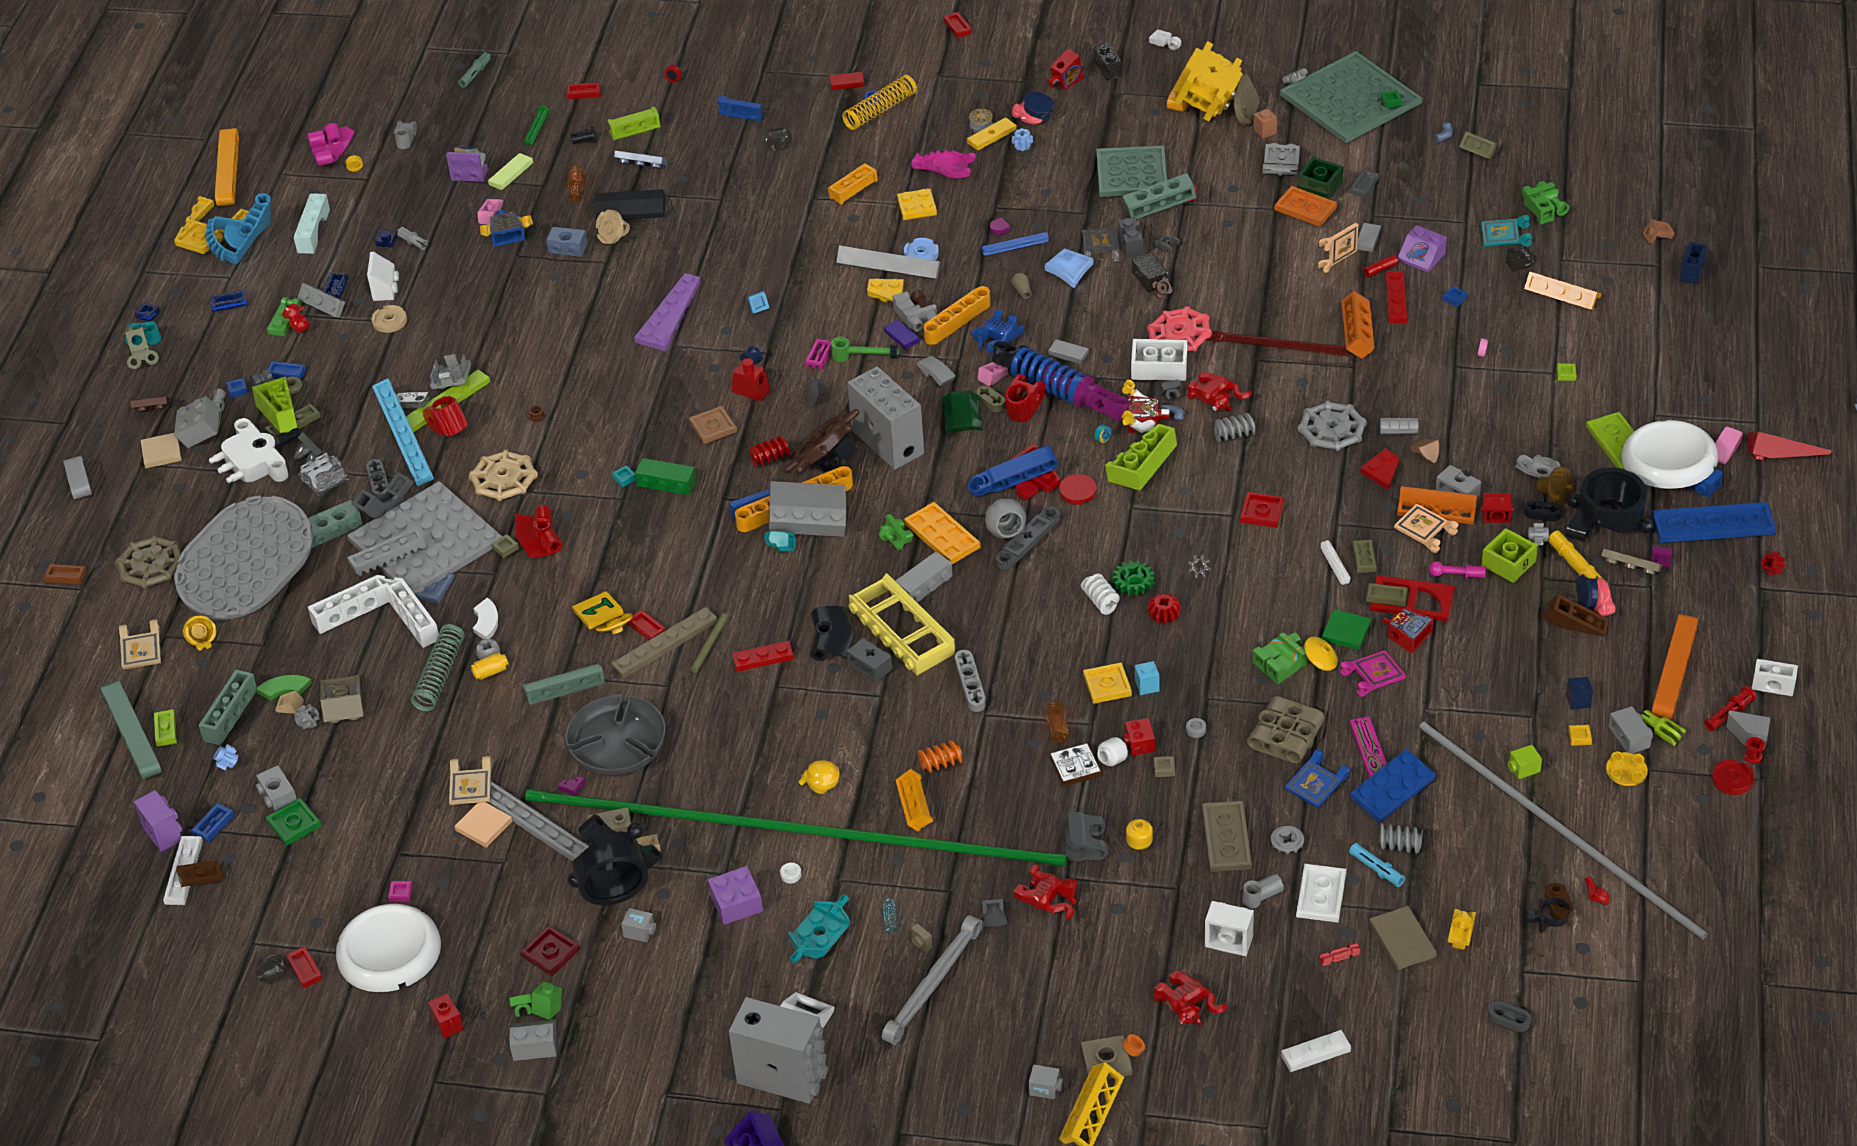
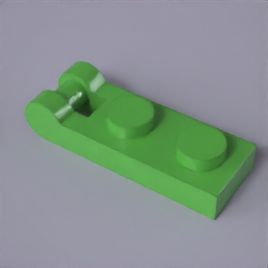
M282 297L281 304L267 328L268 334L286 335L290 324L289 319H285L282 313L286 307L293 303L301 306V299L294 298L292 300L289 297Z

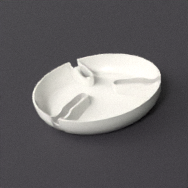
M1666 420L1652 422L1635 430L1624 443L1621 459L1625 470L1635 473L1644 484L1672 489L1688 487L1709 477L1714 471L1713 467L1717 466L1718 452L1713 439L1701 428L1683 421Z
M404 904L379 905L357 915L342 931L336 946L338 969L350 984L362 990L371 992L399 990L398 984L405 982L406 986H409L420 980L432 969L440 954L441 937L433 920L419 909Z

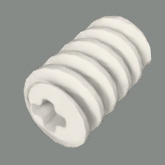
M1094 574L1083 580L1081 588L1101 613L1105 615L1112 613L1117 607L1120 596L1108 584L1102 574Z

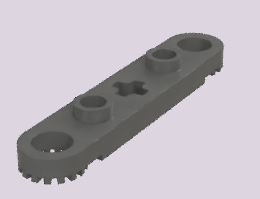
M1051 506L1043 508L1041 513L1036 515L1022 532L1015 535L1003 547V550L997 553L995 557L996 566L1000 569L1013 567L1059 522V509L1057 510L1053 506L1052 508ZM1053 514L1054 517L1052 516V518H1049L1046 515ZM1006 558L1009 559V561L1001 562V559Z

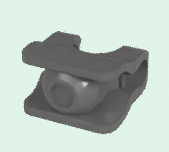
M1070 812L1068 814V827L1064 829L1065 854H1067L1069 861L1102 860L1108 855L1107 843L1092 837L1104 833L1106 828L1104 818L1086 815L1081 812Z

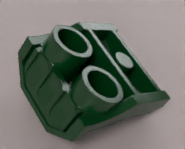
M971 391L950 392L942 398L946 434L958 431H982L979 397L977 394Z

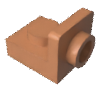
M1652 219L1643 231V235L1648 243L1653 244L1657 236L1659 238L1672 239L1675 234L1668 223Z

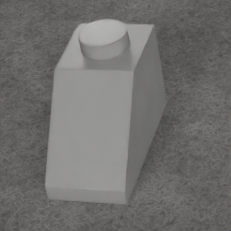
M1729 710L1726 727L1743 745L1746 746V741L1749 738L1758 737L1764 741L1766 747L1770 718Z

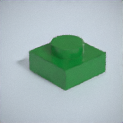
M1397 90L1381 93V100L1385 108L1402 106V99Z

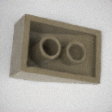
M360 675L320 680V701L324 722L337 723L343 719L357 720L360 717H364Z

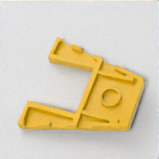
M201 196L198 197V203L193 206L191 215L186 218L185 226L181 227L174 240L176 246L201 254L210 250L206 241L207 224L199 221L215 206L213 200ZM240 209L231 219L243 220L249 211ZM216 229L214 236L221 243L225 240L224 230Z

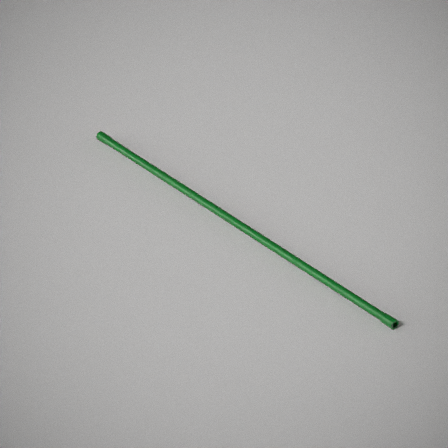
M527 789L525 794L526 801L539 803L548 802L605 810L628 808L629 813L1014 859L1062 867L1066 866L1067 854L1051 852L1042 853L550 793Z

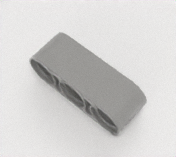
M82 456L63 460L73 499L92 495Z

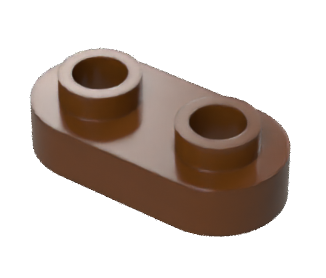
M1560 883L1548 884L1545 888V900L1553 897L1565 900L1570 905L1571 918L1573 905L1566 888ZM1548 905L1552 916L1556 920H1561L1569 914L1566 908H1561L1563 907L1561 905Z

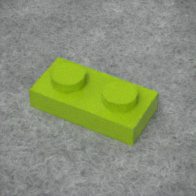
M174 709L154 713L155 742L157 747L177 743Z

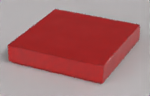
M1247 492L1240 516V523L1277 528L1285 497Z

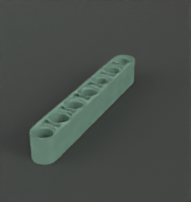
M116 680L101 686L100 689L142 780L162 773L158 760L120 681Z

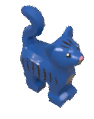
M995 309L994 316L986 320L982 326L971 329L970 335L973 336L974 341L979 343L978 348L980 350L988 337L995 339L986 346L987 352L993 354L995 342H1011L1023 334L1024 325L1017 326V316L1009 315L1007 322L1001 321L1003 311Z

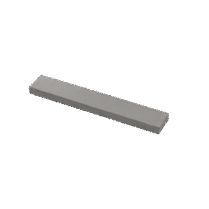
M840 245L836 262L933 279L938 278L940 267L939 261Z

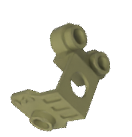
M134 326L126 328L125 333H122V335L126 334L132 354L127 359V365L131 369H138L141 366V360L144 359L146 363L151 365L159 360L157 352L149 350L143 331L147 327L136 329ZM134 335L142 337L140 345L132 343L131 339ZM153 354L155 359L150 361L148 355ZM136 359L138 361L137 365H131V360Z

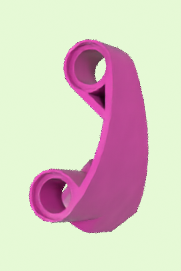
M330 123L324 127V130L307 133L317 165L322 166L336 162L346 150L355 132L346 126L339 128L338 124Z

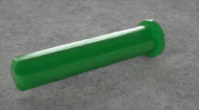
M538 107L537 114L524 139L526 145H533L546 117L550 114V110L547 107Z

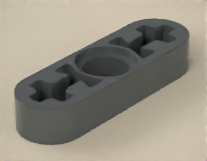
M372 459L367 462L366 469L373 495H377L380 493L379 489L384 490L388 486L382 461ZM375 479H383L382 481L374 482Z

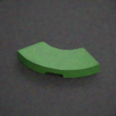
M284 675L264 682L256 688V692L272 701L278 696L292 691H296L301 695L312 682L310 678L304 676Z

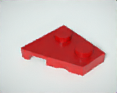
M1385 448L1361 466L1360 473L1388 490L1390 489L1400 457Z

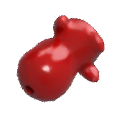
M293 303L285 308L282 316L285 319H289V324L294 331L298 333L305 332L309 327V320L300 313L304 306H297V304Z

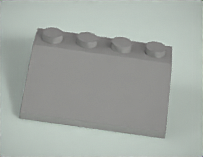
M770 482L769 531L844 537L846 527V489L844 485Z

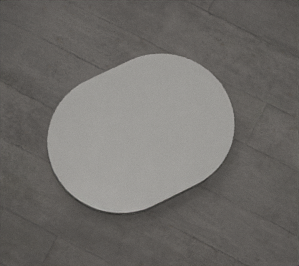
M253 496L237 504L233 503L223 509L186 546L177 561L178 565L174 574L177 592L183 603L200 616L218 620L239 618L263 607L300 570L310 554L313 533L306 514L293 502L277 496Z

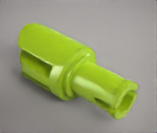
M1649 710L1644 711L1646 716L1644 714L1641 715L1643 722L1654 728V734L1673 746L1676 745L1674 740L1679 741L1681 739L1679 733L1684 735L1686 732L1684 728L1668 718H1659Z

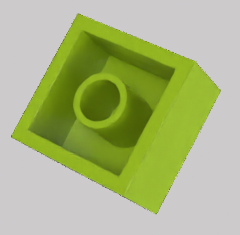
M1505 528L1483 549L1482 566H1486L1490 571L1514 583L1536 562L1538 545Z

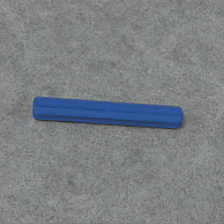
M1047 232L985 245L982 246V253L984 256L1042 244L1048 242L1049 237Z

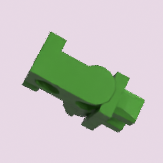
M1541 181L1538 182L1535 188L1530 186L1522 188L1524 205L1537 216V222L1540 225L1554 221L1555 212L1559 216H1563L1569 210V205L1565 201L1558 199V189L1554 188L1555 184L1553 182L1547 184Z

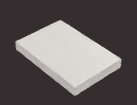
M1304 864L1296 917L1339 923L1346 869Z

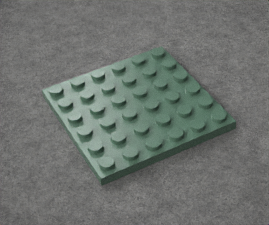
M1357 51L1280 90V96L1344 143L1363 135L1422 103V97ZM1397 90L1402 99V106L1385 108L1381 100V93Z

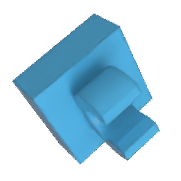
M765 291L746 296L751 313L754 314L769 308Z

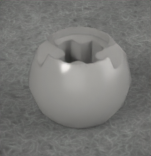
M484 639L476 647V655L479 660L500 652V646L493 639Z

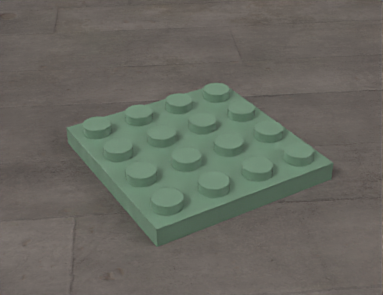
M1164 146L1096 149L1100 197L1124 196L1167 180Z

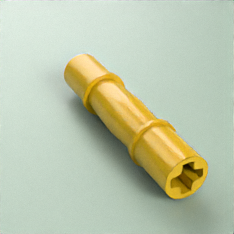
M1560 531L1550 534L1548 542L1561 557H1564L1579 576L1584 574L1588 578L1594 579L1598 575V578H1602Z

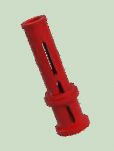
M1743 686L1737 695H1732L1729 698L1728 703L1704 722L1705 727L1711 732L1715 731L1717 727L1728 719L1729 709L1730 711L1742 712L1749 702H1754L1756 700L1755 692L1750 687Z

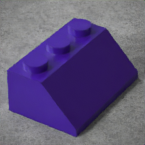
M751 1110L724 1139L727 1146H784L771 1116Z

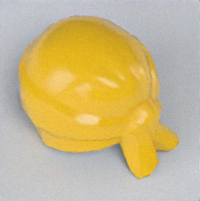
M205 616L190 618L183 628V635L186 641L196 646L199 651L212 647L211 642L214 640L217 632L213 621Z
M817 760L809 765L808 770L804 771L798 783L802 786L807 782L814 792L824 794L838 784L840 772L834 763L826 760Z

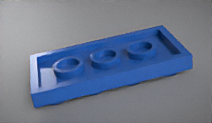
M1406 748L1353 790L1350 798L1380 824L1435 780L1436 774Z

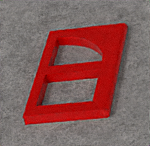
M1382 575L1376 576L1375 584L1406 587L1410 591L1406 607L1371 602L1370 611L1389 612L1398 615L1402 609L1406 608L1430 616L1433 620L1448 622L1455 590L1454 585ZM1418 591H1423L1433 596L1439 603L1441 612L1414 609Z

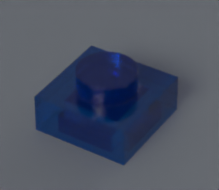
M380 230L375 240L376 246L392 248L397 239V232Z
M144 302L135 312V316L141 320L152 321L160 312L159 306Z

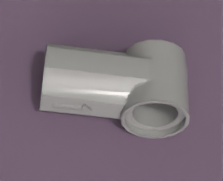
M1273 874L1260 881H1247L1243 886V905L1247 908H1257L1262 900L1283 891L1284 886L1281 878L1277 874Z

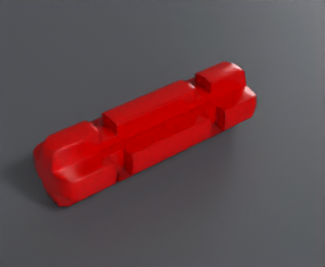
M1352 943L1348 945L1349 947L1343 946L1331 950L1329 954L1328 952L1319 955V961L1322 966L1331 964V962L1335 963L1348 959L1350 955L1352 957L1360 954V947L1357 943Z

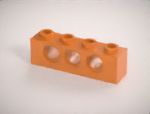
M1352 291L1342 300L1345 344L1348 351L1363 359L1374 349L1370 301L1357 292Z

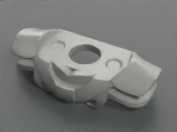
M1521 455L1518 457L1515 467L1526 474L1540 478L1542 476L1549 477L1555 468L1560 467V463L1540 455H1536L1533 459L1526 455ZM1538 470H1544V471H1546L1547 473H1546V474H1540V473H1538L1537 471H1538Z

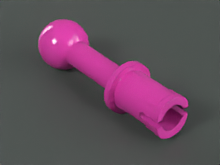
M1434 561L1429 565V573L1435 577L1446 573L1465 575V579L1467 577L1485 578L1486 566L1468 565V563H1466V567L1443 566L1438 561Z

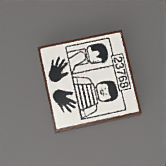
M1088 743L1050 753L1051 762L1063 787L1101 776V769Z

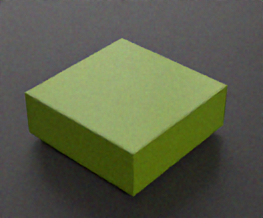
M1557 364V381H1576L1575 364Z

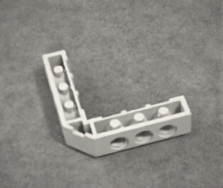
M376 575L308 606L312 624L319 634L389 602L422 648L436 642L439 635L435 621L403 578L395 577L392 580L385 579V576Z

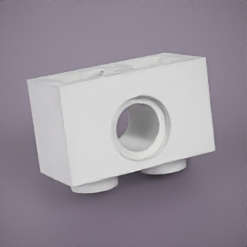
M1757 659L1752 690L1793 696L1798 665Z

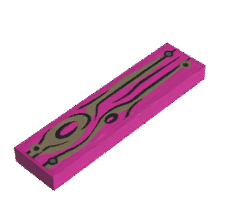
M1370 717L1351 719L1349 725L1370 778L1387 763Z

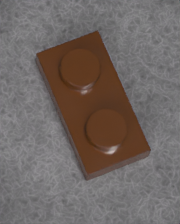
M166 396L130 401L131 408L136 409V411H146L147 407L154 406V409H163L165 405L170 404L169 397Z
M218 860L179 865L176 869L181 887L221 882L223 878Z

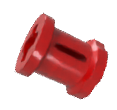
M1751 737L1746 741L1747 750L1745 751L1744 759L1748 763L1758 764L1763 757L1761 752L1765 748V743L1761 738Z

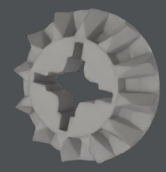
M1305 68L1294 71L1283 77V83L1292 84L1305 78L1308 71Z
M1281 826L1275 829L1271 835L1272 846L1277 848L1279 853L1282 851L1286 852L1287 855L1292 851L1296 853L1298 849H1302L1304 835L1293 826ZM1291 837V842L1284 843V840H1288Z

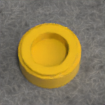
M357 155L350 156L345 161L349 171L355 172L363 167L362 159Z

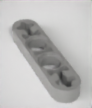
M960 650L955 654V664L967 705L971 711L979 712L985 709L986 702L974 658L970 651ZM966 671L973 672L970 676H966L963 673ZM974 685L977 686V689L969 690L967 687ZM974 697H977L978 703L974 701Z

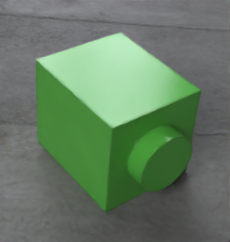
M542 982L532 992L531 1013L550 1020L561 1010L562 988L551 983Z

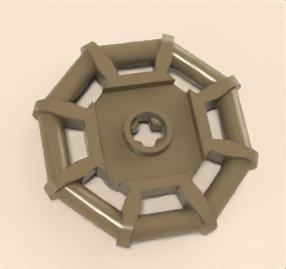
M153 535L151 538L138 542H130L122 555L115 560V565L120 573V581L141 586L143 589L164 581L170 582L176 572L177 561L181 555L180 543L176 540L171 541L160 538L158 535ZM174 553L175 557L169 558V556ZM126 568H132V570L127 572Z

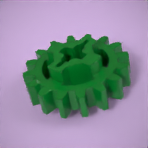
M1129 560V564L1122 562V567L1116 566V571H1113V584L1116 590L1120 589L1121 594L1127 592V596H1130L1131 593L1138 596L1139 592L1145 594V589L1150 591L1151 586L1154 585V572H1152V567H1147L1146 563L1141 565L1139 560L1136 563Z

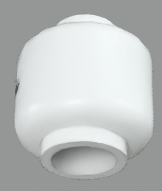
M1112 737L1102 742L1098 747V758L1107 766H1115L1123 762L1128 755L1127 745L1118 737Z

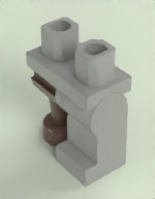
M921 290L914 291L911 297L907 291L894 295V311L910 330L913 329L915 332L922 330L923 325L937 315L936 305L932 301L926 302V297Z

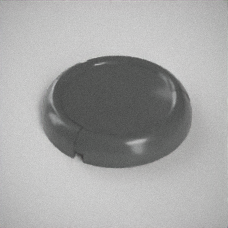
M612 695L594 700L582 707L572 717L566 730V744L572 758L584 769L605 776L626 775L645 767L658 755L665 740V722L660 711L650 702L635 696H629L628 700H623L622 695Z

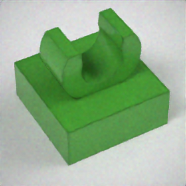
M531 994L509 998L511 1008H515L517 1018L520 1017L519 1011L521 1008H526L528 1015H531V1008L529 1006L532 1005Z

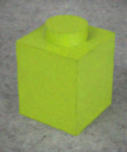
M1529 745L1510 752L1508 768L1512 773L1514 772L1518 779L1539 773L1541 771L1542 758L1534 746Z

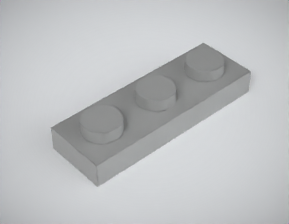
M302 283L297 297L302 302L340 318L345 301L307 283Z

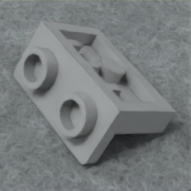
M1266 144L1264 163H1282L1283 165H1297L1298 167L1300 146L1295 144Z

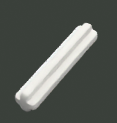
M1328 540L1321 542L1320 548L1342 585L1348 584L1350 576L1331 542Z

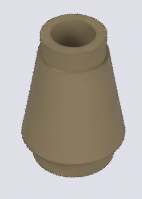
M1024 273L1015 274L1012 277L1013 287L1023 299L1031 297L1032 293L1028 276Z

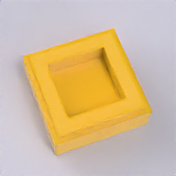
M1589 725L1569 726L1568 732L1571 746L1592 745Z

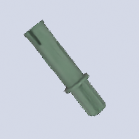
M484 52L478 59H475L473 65L461 77L458 84L462 88L467 87L476 75L485 69V65L491 59V55Z

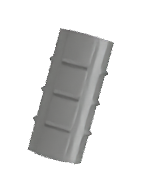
M1380 418V434H1418V418Z

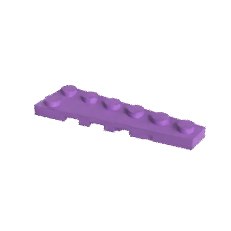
M684 273L634 337L635 343L666 352L673 339L674 331L679 327L680 319H683L684 312L689 307L691 299L701 283L700 277Z

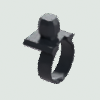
M1553 897L1546 900L1540 898L1538 910H1525L1524 918L1527 922L1535 923V921H1538L1539 931L1542 933L1545 930V924L1553 927L1565 925L1570 919L1571 908L1561 898ZM1558 904L1565 907L1569 914L1561 920H1551L1543 914V910L1548 905Z

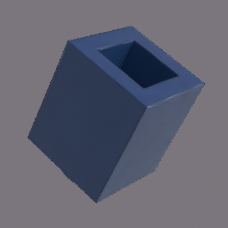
M1589 678L1568 679L1566 696L1570 709L1591 708L1593 690Z

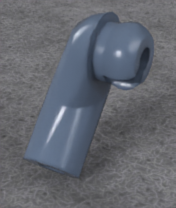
M1450 122L1443 123L1442 132L1434 136L1437 143L1452 136L1453 127H1451Z
M1161 405V409H1169V414L1174 415L1175 420L1182 421L1184 419L1185 411L1174 405Z

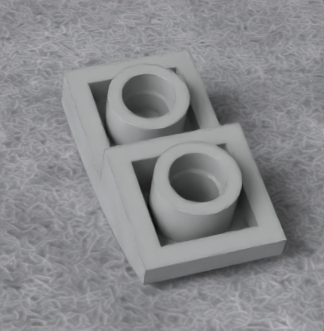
M933 356L917 362V366L926 377L932 376L940 387L953 381L956 377L946 365Z

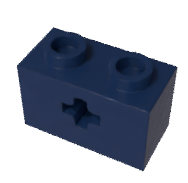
M1689 242L1682 263L1681 281L1698 284L1705 263L1707 245Z

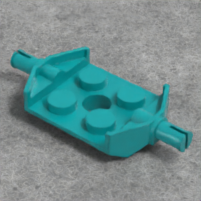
M842 894L836 902L814 901V909L793 934L790 931L788 932L789 940L796 950L789 957L792 963L796 964L802 956L814 959L824 957L850 925L849 917L842 908L849 901L847 895ZM818 931L825 932L823 935H815Z

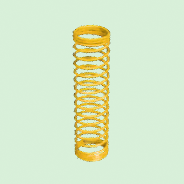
M904 75L877 91V93L869 96V98L849 108V110L847 109L842 114L845 125L851 130H856L860 125H864L868 120L875 118L876 115L879 116L880 113H884L888 108H892V106L900 103V101L907 99L908 96L910 97L917 91L915 81L909 75ZM904 78L910 81L913 87V92L911 91L909 84L904 80ZM846 113H848L849 120H850V122H851L855 127H853V126L849 123V121H848V119H847V117H846ZM850 115H851L852 118L854 119L855 124L852 122V120H851V118H850Z

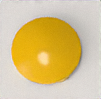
M1618 751L1612 753L1606 764V772L1609 778L1623 786H1635L1643 782L1647 776L1648 768L1641 754L1621 753Z

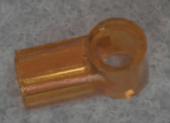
M1059 701L1050 702L1047 706V723L1049 724L1051 739L1056 743H1064V741L1069 739L1065 706Z

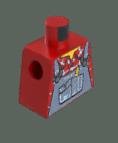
M1406 608L1402 609L1397 616L1388 612L1383 618V623L1389 626V639L1411 654L1431 634L1433 629L1432 617Z

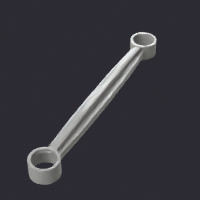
M971 915L966 917L962 924L961 932L930 969L926 978L921 981L896 1019L888 1021L882 1032V1039L893 1045L898 1044L903 1036L905 1026L942 981L970 939L974 940L977 938L982 928V920Z

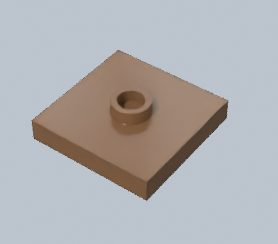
M723 406L689 418V423L703 444L737 432V427Z

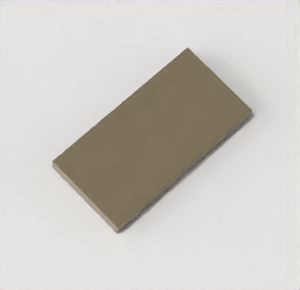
M1243 801L1202 803L1210 872L1252 869Z

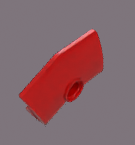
M538 506L535 509V516L515 514L516 538L530 558L544 557L560 551L562 542L552 529L551 509L548 506Z

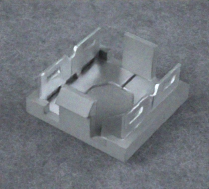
M456 354L446 355L444 358L447 367L438 365L437 360H435L434 369H432L430 375L432 379L430 383L431 389H444L448 386L465 384L471 367L470 360H466L465 355H463L462 364H459Z

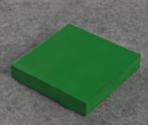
M1334 609L1323 632L1322 639L1329 643L1360 650L1372 619Z
M301 798L265 817L267 823L286 846L322 826L320 820Z

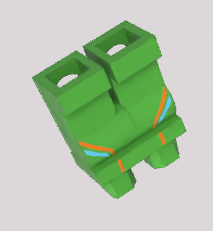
M1283 632L1263 648L1258 646L1253 649V664L1264 673L1266 672V675L1277 685L1293 675L1301 667L1307 666L1308 657L1305 653L1304 645L1299 646L1301 638L1295 632L1290 635H1286Z

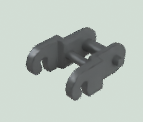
M1160 234L1159 240H1154L1153 244L1155 247L1162 249L1163 252L1166 253L1168 251L1171 253L1172 247L1166 244H1175L1176 241V244L1179 245L1180 240L1172 235Z

